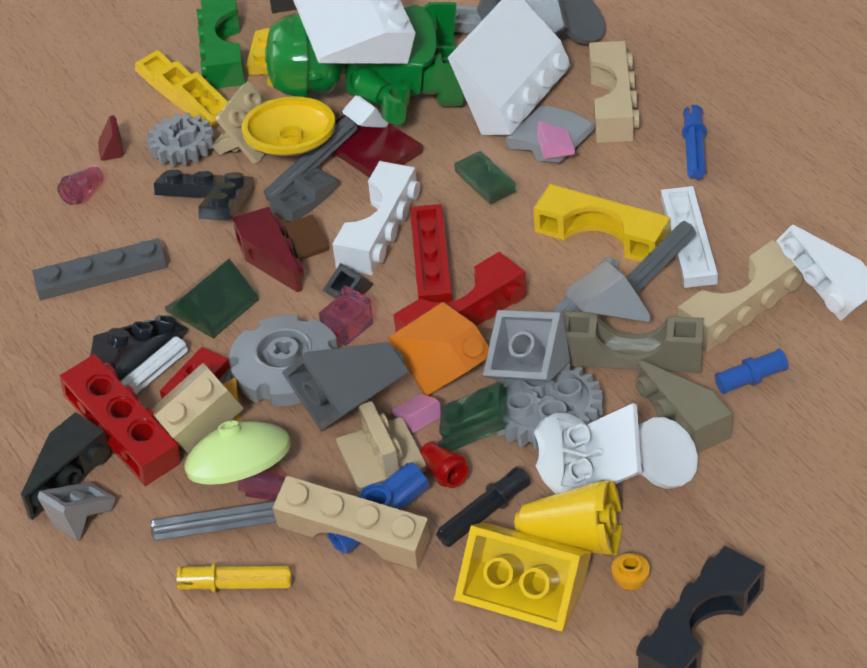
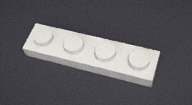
M694 187L661 190V202L665 216L670 217V232L682 221L691 224L696 231V236L676 255L684 288L718 284V273Z

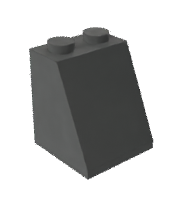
M389 342L309 351L295 360L282 374L320 431L357 408L358 405L363 404L393 384L409 371L405 367V360L402 354L397 349H393Z

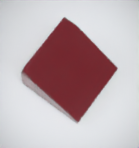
M114 115L109 116L98 141L101 161L121 158L124 155L117 118Z

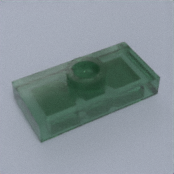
M481 151L454 163L455 172L490 205L516 192V183Z

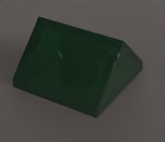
M229 258L210 269L166 305L165 309L166 312L214 339L258 302L259 298Z

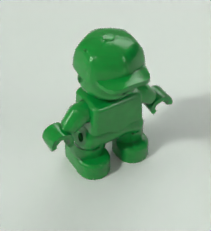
M429 2L424 7L412 5L404 8L415 31L408 64L319 63L299 13L284 16L272 24L268 33L265 62L269 80L273 87L283 94L307 97V93L331 92L338 85L340 75L344 74L347 93L351 96H360L364 100L376 105H382V118L394 125H401L405 122L409 98L419 95L420 92L428 95L435 94L436 102L440 106H462L464 94L448 60V56L458 47L453 46L457 4L456 2Z

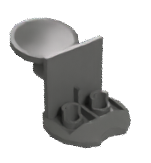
M480 0L477 6L480 18L483 20L501 0ZM525 0L560 40H564L569 36L577 42L589 44L601 38L604 33V18L593 0Z

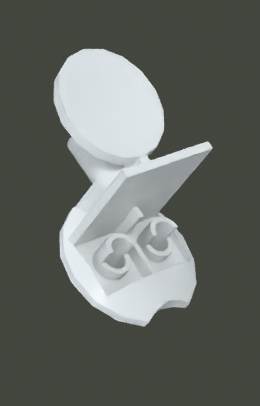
M634 403L587 425L583 420L569 413H554L541 420L534 432L539 447L536 468L544 483L555 494L601 480L613 481L617 484L636 475L644 476L652 484L664 489L678 488L691 481L697 471L698 455L695 444L688 432L677 422L665 417H653L638 425L637 404Z

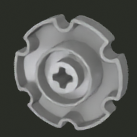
M298 315L270 317L259 321V328L256 330L243 331L233 343L229 354L232 377L236 378L238 390L245 397L255 402H259L262 399H270L272 406H290L302 403L282 374L288 366L306 352L338 348L336 336L328 326L313 318L308 321H299Z

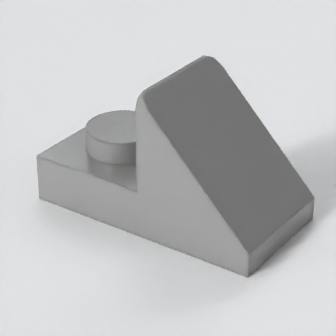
M90 482L42 490L38 494V499L53 526L77 541L81 538L87 516L92 517L97 513L112 511L115 501L114 496Z

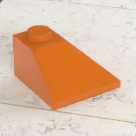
M444 302L388 337L393 348L402 354L405 360V367L419 389L427 396L487 359L489 350L488 344L476 325Z

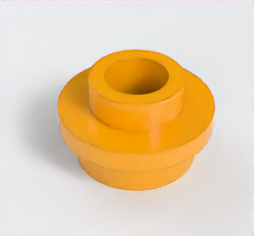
M626 553L618 556L613 561L611 574L620 587L627 590H635L643 586L649 578L650 565L643 556L635 553Z

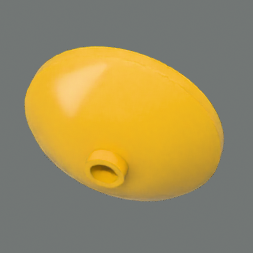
M298 96L282 97L264 102L249 111L242 121L241 128L244 140L252 148L273 156H294L310 152L326 142L335 130V116L330 107L321 101Z

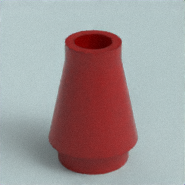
M433 441L423 445L420 454L440 486L456 488L464 483L467 479L469 468L463 456L445 449Z

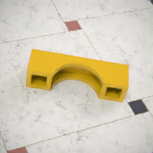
M549 184L533 208L535 232L561 240L584 231L605 232L621 242L624 248V258L641 262L670 233L669 216Z

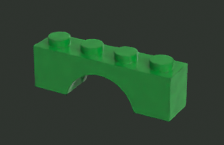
M201 0L202 9H196L199 24L198 35L200 40L199 50L202 77L208 78L209 84L215 89L241 86L245 83L240 44L225 41L229 37L240 33L236 0Z

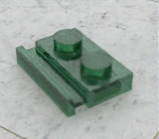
M499 381L442 406L439 434L442 436V440L438 441V445L453 451L505 429L506 424L503 422V417L506 416L508 389Z

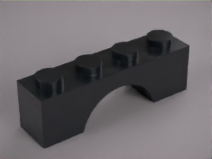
M726 546L720 550L715 558L709 557L703 565L701 575L694 583L689 582L684 587L680 600L673 609L668 608L662 614L657 629L651 636L646 635L640 641L636 650L638 668H701V645L694 638L693 630L702 621L713 616L724 614L743 616L763 591L765 566Z

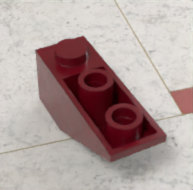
M270 207L233 217L236 240L245 261L296 292L302 291L300 277H304L303 266L299 257L293 258L295 253L290 238L283 237L285 236V231L280 217L274 218Z

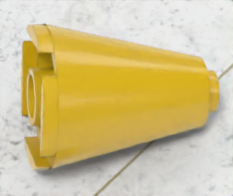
M601 480L525 503L521 506L520 512L515 514L514 524L515 530L518 532L607 557L617 555L621 546L622 524L617 525L616 512H621V504L613 481Z

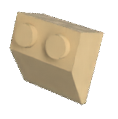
M202 363L151 409L161 425L189 454L208 433L217 429L222 423L232 420L244 408L210 369Z

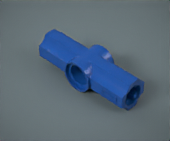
M413 462L410 464L406 463L381 484L375 483L364 487L359 494V498L402 510L429 488V481L421 469ZM326 533L334 548L342 554H348L361 543L343 535Z

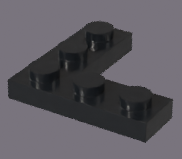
M168 170L162 173L154 182L155 195L206 197L198 207L199 219L231 220L254 189L253 177L243 176L239 172H230L223 176L213 175L210 171L182 174L180 170Z

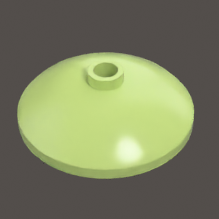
M252 420L227 421L208 433L190 451L185 460L184 469L191 481L200 484H224L256 475L280 461L290 449V438L287 431L275 424Z

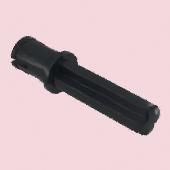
M516 466L496 483H489L486 486V492L438 529L436 533L437 538L444 546H452L470 531L471 525L481 523L498 508L505 509L508 506V502L515 495L530 486L531 482L528 475L523 469Z

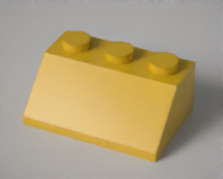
M486 522L471 525L454 600L563 632L582 593L592 552Z

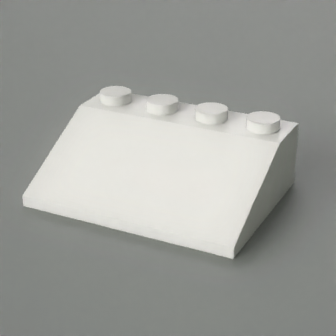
M293 0L319 63L408 64L415 31L400 0Z
M501 0L448 56V60L481 135H511L571 66L561 40L525 0Z

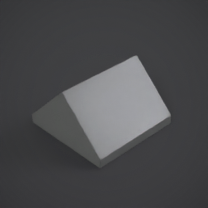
M605 261L567 288L566 296L583 312L646 322L650 320L651 315L627 278L608 261Z
M497 310L483 372L485 378L549 382L570 362L564 318L561 313Z

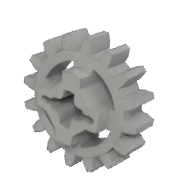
M176 113L174 114V119L163 117L164 123H154V130H148L147 132L149 137L147 138V144L152 158H159L160 164L170 161L172 167L177 163L187 166L188 160L191 159L194 162H199L198 156H207V149L213 148L212 145L215 140L209 121H202L201 115L191 118L190 113H187L185 116H179Z

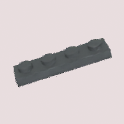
M159 238L45 266L32 270L39 300L41 301L165 269L167 265Z

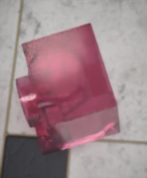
M345 285L341 289L342 294L319 312L320 322L332 330L337 341L347 346L373 324L371 300Z

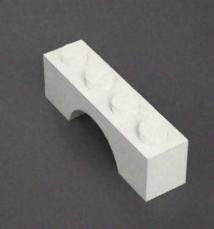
M379 161L368 180L371 205L378 210L366 219L344 223L332 244L336 268L342 263L357 273L373 275L378 264L383 263L386 249L390 242L395 241L398 227L401 221L406 220L411 202L418 198L420 182L416 181L415 167Z

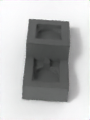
M315 167L294 177L293 189L271 198L270 209L290 222L300 219L316 208L338 186V179Z

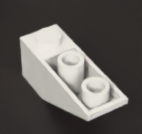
M794 224L776 240L784 255L792 260L803 274L805 281L813 286L825 301L826 307L840 321L867 302V267L861 260Z

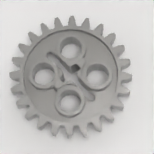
M570 363L549 382L501 379V385L493 384V393L488 394L489 403L487 404L491 427L496 428L498 436L506 435L508 443L518 439L519 447L521 448L528 442H531L533 449H538V442L534 432L541 420L554 413H569L583 420L586 425L598 420V416L603 415L602 390H600L599 381H593V374L591 373L583 375L582 367L571 371Z

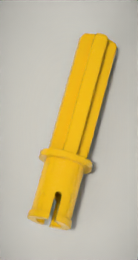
M212 563L211 566H178L177 568L178 590L203 589L217 593L218 589L289 588L292 581L291 569L288 566L218 567L217 563Z

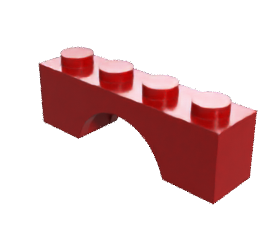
M499 251L474 266L475 286L467 295L444 303L478 326L486 320L493 318L497 314V310H504L527 296L525 271ZM420 298L393 314L395 332L442 302H431Z

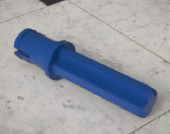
M691 105L692 114H690L689 106L683 111L685 126L682 129V136L686 141L688 177L690 179L696 178L699 181L707 173L704 142L707 129L703 124V109L698 105Z

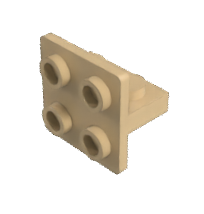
M250 82L244 83L216 116V121L224 131L212 147L219 155L230 150L236 152L241 149L247 158L255 164L261 160L265 153L252 148L246 143L242 134V121L249 111L266 101Z
M372 401L358 405L362 430L336 439L337 447L359 492L370 484H381L406 463L410 464L413 462L422 472L426 471V463L404 419L399 417L387 421L384 413L378 414Z

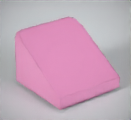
M538 122L537 139L544 159L575 154L568 130L545 122Z
M419 394L392 409V414L396 418L402 417L409 431L413 434L441 418L440 402L436 398Z

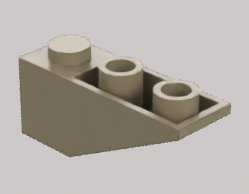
M643 360L637 362L635 385L639 394L643 398L647 397L653 404L658 417L673 420L688 432L695 444L697 453L731 438L733 414L712 390Z

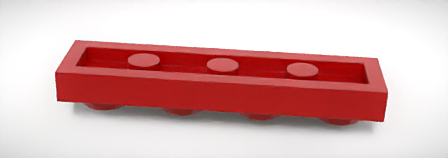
M442 204L410 207L418 299L421 298L431 302L452 301Z

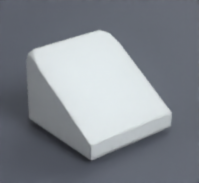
M357 95L342 111L343 114L360 126L386 127L388 125L382 118L381 113L373 105Z

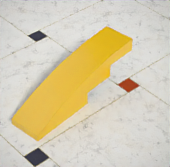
M158 49L135 63V71L173 104L190 113L193 117L201 115L202 121L208 120L211 127L218 123L216 116L228 101L197 71L191 74L178 60L172 63Z

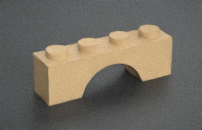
M625 41L589 43L591 85L610 91L608 94L594 99L596 143L633 141V128H639V111L637 109L636 90H631L635 89L634 71H632V52L626 53Z
M771 240L749 256V284L746 287L730 293H713L701 290L678 306L677 317L704 318L703 350L708 352L716 345L724 343L730 335L741 327L749 325L764 310L772 308L786 294L797 290L803 280L802 273L792 260L784 255L779 244Z
M286 476L273 506L277 525L280 528L312 538L318 533L343 535L370 547L384 560L416 570L420 566L431 537L428 518L290 476Z

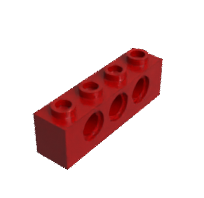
M93 354L59 375L63 396L81 416L105 431L109 447L145 487L180 464L178 449L181 446L159 424V421L153 415L154 411L150 407L144 408L139 403L132 387L129 385L124 386L118 380L117 373L109 363L104 364Z

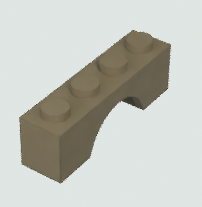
M563 311L562 315L571 366L637 369V362L643 360L666 371L701 372L704 318L668 316L665 322L654 331L644 334H626L610 328L602 321L599 314Z

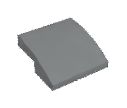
M540 106L505 140L509 149L532 150L536 161L561 162L566 156L544 159L537 139L538 122H545L568 130L574 148L595 129L593 122L568 110L551 106Z

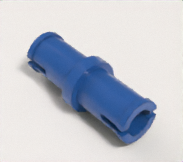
M779 348L756 359L746 358L742 360L741 365L715 373L714 378L719 391L724 395L747 384L757 385L761 383L762 378L788 370L789 364L786 355Z

